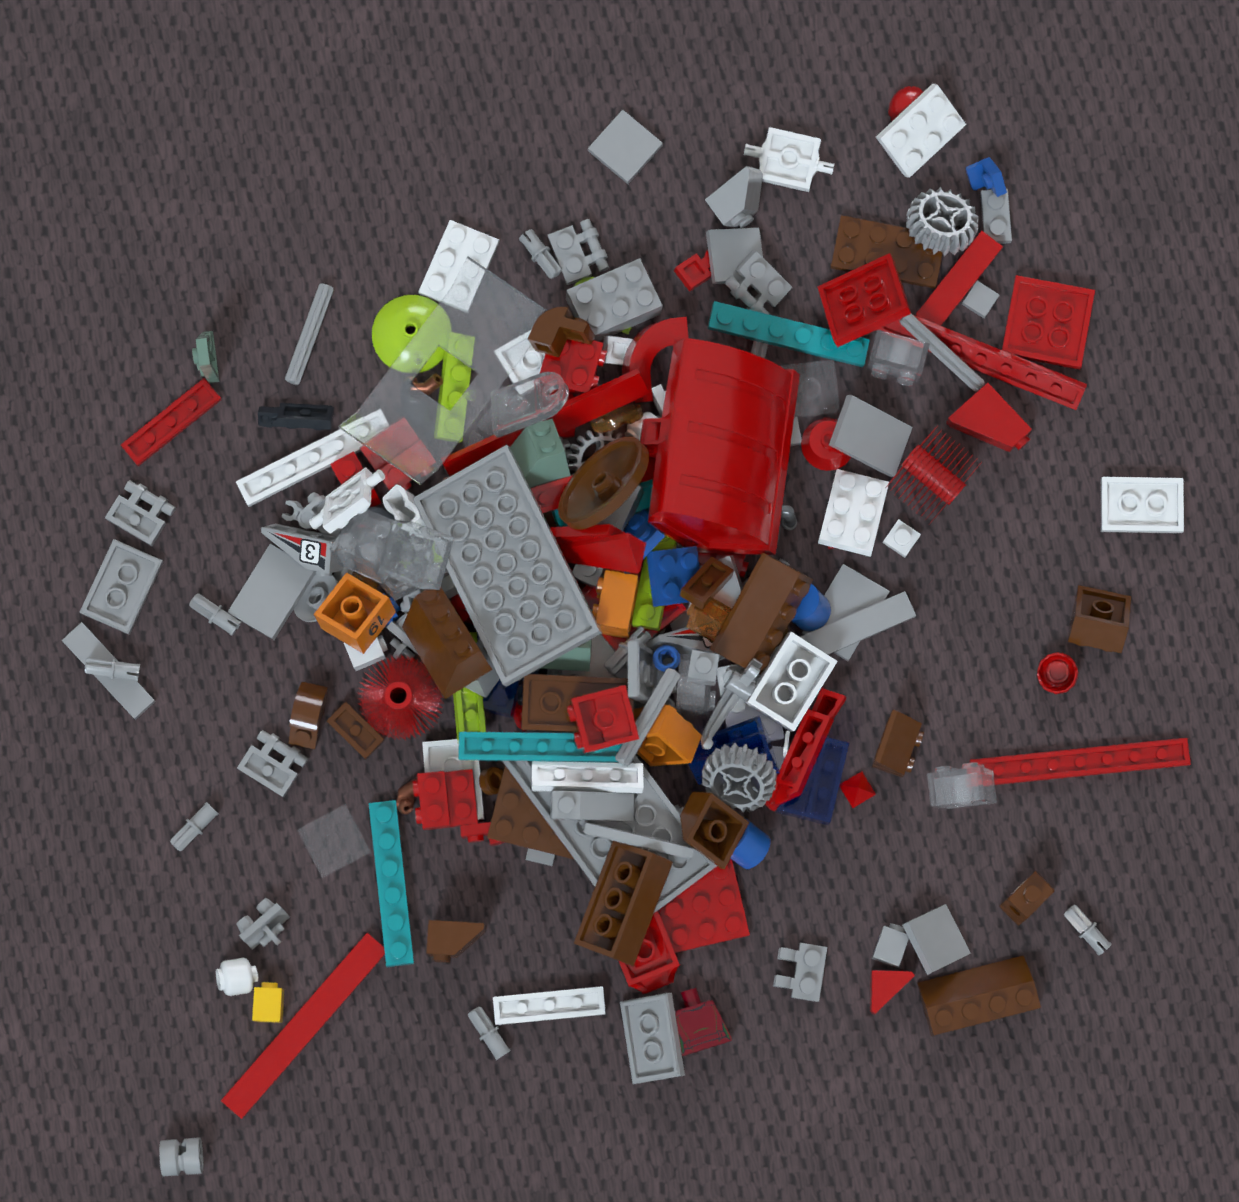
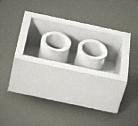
M789 632L756 682L755 690L744 703L785 729L795 731L836 665L837 660L794 633Z

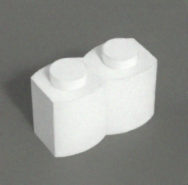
M395 485L383 497L385 508L394 515L395 522L400 529L425 544L430 539V533L413 500L416 496L400 485Z

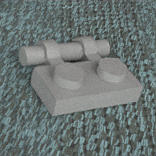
M590 219L580 222L583 232L576 235L573 226L548 234L549 242L562 269L561 272L567 285L578 282L583 278L591 277L590 265L596 264L599 272L609 269L606 261L608 256L605 249H601L597 239L599 236L596 228H593ZM588 242L592 254L585 257L580 244Z
M752 250L735 269L742 278L737 281L732 276L725 282L731 289L730 293L736 299L740 298L748 306V310L769 314L763 307L766 301L775 307L792 288L755 250ZM749 285L759 293L755 298L747 291Z
M129 480L124 489L132 495L128 500L118 495L105 519L153 546L166 525L163 520L158 518L159 514L164 512L172 516L176 507L168 503V499L161 495L158 497L147 491L148 487L143 484L137 485ZM143 500L152 505L150 511L147 512L137 506L139 501Z
M262 730L257 739L265 745L261 751L251 745L237 769L284 798L298 776L290 767L294 762L304 767L309 758L301 754V750L295 746L291 748L280 741V737L274 733L270 735ZM273 750L285 756L282 763L269 756Z

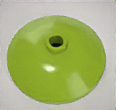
M404 295L391 300L378 312L372 326V342L378 357L388 367L401 373L417 374L434 368L443 360L446 336L448 333H452V328L446 312L435 301L420 295ZM413 326L416 330L413 334L406 333L407 327Z

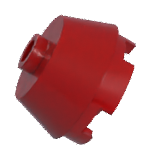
M822 418L816 420L806 428L802 435V453L808 463L817 469L825 471L836 470L843 467L851 459V456L829 446L838 421L837 419Z

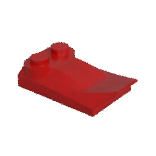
M658 911L652 916L634 966L619 961L628 986L639 990L643 994L673 983L675 973L680 966Z

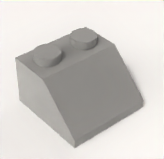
M746 166L705 199L723 225L744 228L754 220L752 216L758 212L763 173L759 169Z

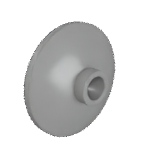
M315 574L294 608L296 616L305 622L317 621L314 613L338 584L337 579L333 575L319 576Z

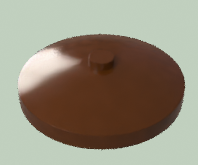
M628 436L616 439L595 452L582 464L566 485L558 506L560 518L570 528L580 530L594 526L614 513L630 497L642 480L649 462L648 449L637 438Z

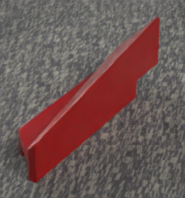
M599 524L580 530L572 529L569 526L550 527L567 563L630 573L640 572L646 543L630 533H625L611 524Z
M821 688L812 710L808 709L802 718L777 774V783L772 797L769 801L766 800L765 805L770 810L775 811L779 805L802 794L834 718L844 704L846 696Z

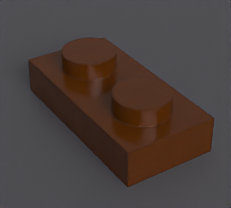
M711 556L682 587L680 596L703 610L733 577L734 570Z
M347 702L327 720L365 760L385 741Z

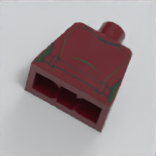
M697 988L681 992L685 1008L675 1011L682 1057L732 1041L713 1000L701 1003Z

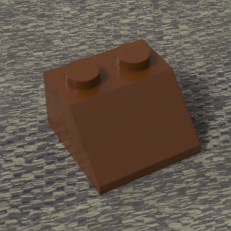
M1078 585L1069 626L1068 642L1079 646L1102 649L1106 652L1122 653L1129 629L1131 596Z
M892 709L872 767L902 778L905 771L911 773L915 757L911 756L914 746H920L924 732L920 731L922 723Z
M692 792L680 814L683 840L719 868L725 869L749 821L714 794L707 792Z
M428 920L426 954L432 957L434 962L450 963L451 958H458L486 933V925L484 923Z

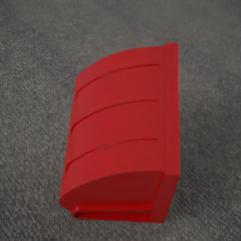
M691 338L674 339L662 418L644 419L640 442L648 449L649 455L656 459L648 523L684 548L697 546V551L701 553L758 555L764 553L766 555H776L800 374L794 369H784L765 358L734 347Z

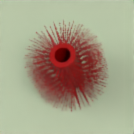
M934 429L922 444H918L901 464V469L889 484L905 468L907 471L893 488L909 472L911 475L898 491L912 475L915 479L902 495L918 479L920 482L911 493L920 483H923L924 486L915 497L926 486L929 489L925 494L931 490L933 493L930 497L935 493L937 497L934 501L938 497L942 500L939 504L944 501L946 503L945 507L947 504H951L966 484L952 473L956 466L951 471L947 469L956 457L947 467L943 465L952 453L942 464L939 462L948 449L938 460L934 458L948 440L934 456L930 453L943 437L929 453L926 451L940 432L925 449L922 448V445L935 431Z
M402 655L401 660L397 661L391 656L392 663L390 660H387L389 668L381 660L386 672L378 664L388 681L376 669L387 682V684L384 683L386 686L371 676L369 677L379 685L366 679L364 680L373 686L361 683L364 687L368 688H360L365 692L362 694L369 699H373L372 701L375 704L364 697L358 699L366 706L361 708L364 711L363 713L367 717L372 715L376 720L374 722L375 725L382 726L389 734L391 732L399 740L400 738L395 727L399 730L400 734L402 729L406 730L405 735L402 736L406 741V735L409 737L412 735L416 738L414 730L421 736L415 722L421 731L424 732L415 716L428 729L415 713L417 712L416 710L434 722L436 721L423 711L436 717L438 716L429 710L441 713L434 707H442L433 700L434 698L429 692L433 695L437 694L439 698L436 699L442 703L443 701L440 698L444 697L435 684L433 685L436 688L430 684L434 680L424 672L426 670L424 668L421 669L417 664L415 666L412 661L414 662L412 658L410 659L407 656L410 660L409 663L407 660H404ZM418 674L420 677L423 675L424 679L422 681L428 686L425 687L416 675ZM400 693H406L405 701L397 704L396 697Z

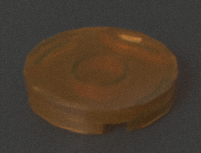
M628 405L593 419L590 423L594 432L602 433L616 430L625 423L632 424L640 420L644 415L641 405Z

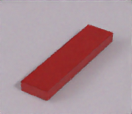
M981 231L916 313V316L942 326L999 254L1003 246Z
M203 378L124 441L121 446L135 464L140 466L222 399L208 381Z

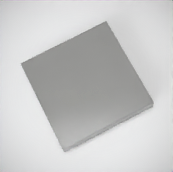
M622 110L588 147V151L624 182L629 184L663 146V143Z
M759 228L716 229L706 232L712 284H725L732 276L739 281L742 276L735 269L752 250L757 251L763 257Z
M946 904L902 925L927 975L971 954Z

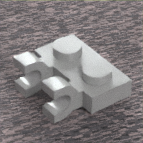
M799 943L798 951L780 947L777 959L796 962L794 978L774 975L773 986L792 989L791 998L819 1002L827 947Z

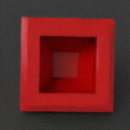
M862 771L838 785L852 809L876 795Z

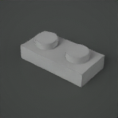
M1006 189V194L999 197L992 190H981L983 232L999 244L1011 243L1008 189Z

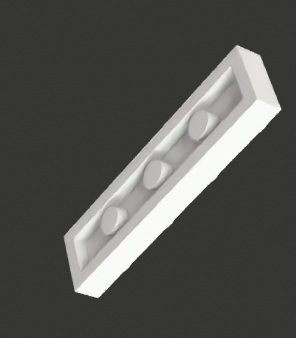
M532 761V791L643 793V763H631L629 766H625L620 763Z
M603 986L493 997L495 1025L606 1015Z

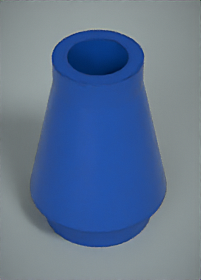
M663 645L655 650L653 663L662 672H665L668 668L674 670L680 663V654L675 647ZM666 658L672 659V663L664 665L663 660Z

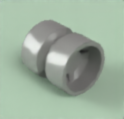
M201 1138L184 1139L182 1143H179L177 1139L160 1141L162 1176L179 1175L181 1171H184L186 1175L202 1174L203 1147Z

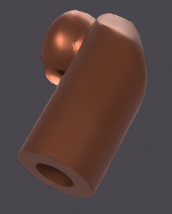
M433 374L424 383H418L416 377H408L414 384L410 389L411 396H429L443 384V379L438 374Z
M413 780L398 790L396 806L397 810L402 814H410L413 810L415 798Z

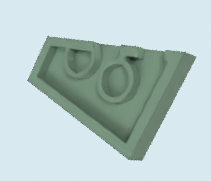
M213 331L202 332L196 339L197 348H192L194 364H197V369L200 370L201 376H205L208 383L219 382Z

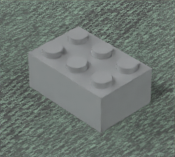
M640 258L566 291V301L574 318H581L589 323L590 328L595 334V341H601L604 339V336L615 335L625 329L661 315L662 303Z

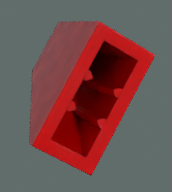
M986 383L956 410L946 422L949 427L1008 452H1011L1015 447L1020 450L1031 440L1028 435L1032 429L989 383Z

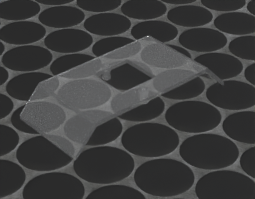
M467 256L451 289L359 410L340 424L338 428L421 485L438 471L531 347L528 336L536 320L547 310ZM439 346L478 373L451 411L411 384Z

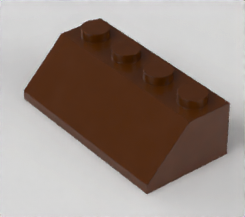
M762 553L710 650L745 669L750 661L755 658L762 663L759 669V675H761L768 666L776 646L782 641L783 633L788 624L794 619L802 599L808 594L813 579L793 567Z
M438 582L414 597L402 628L446 699L491 671L492 668Z
M612 841L574 944L634 966L673 861L625 843Z
M1024 955L917 983L931 1036L1041 1008L1035 983Z

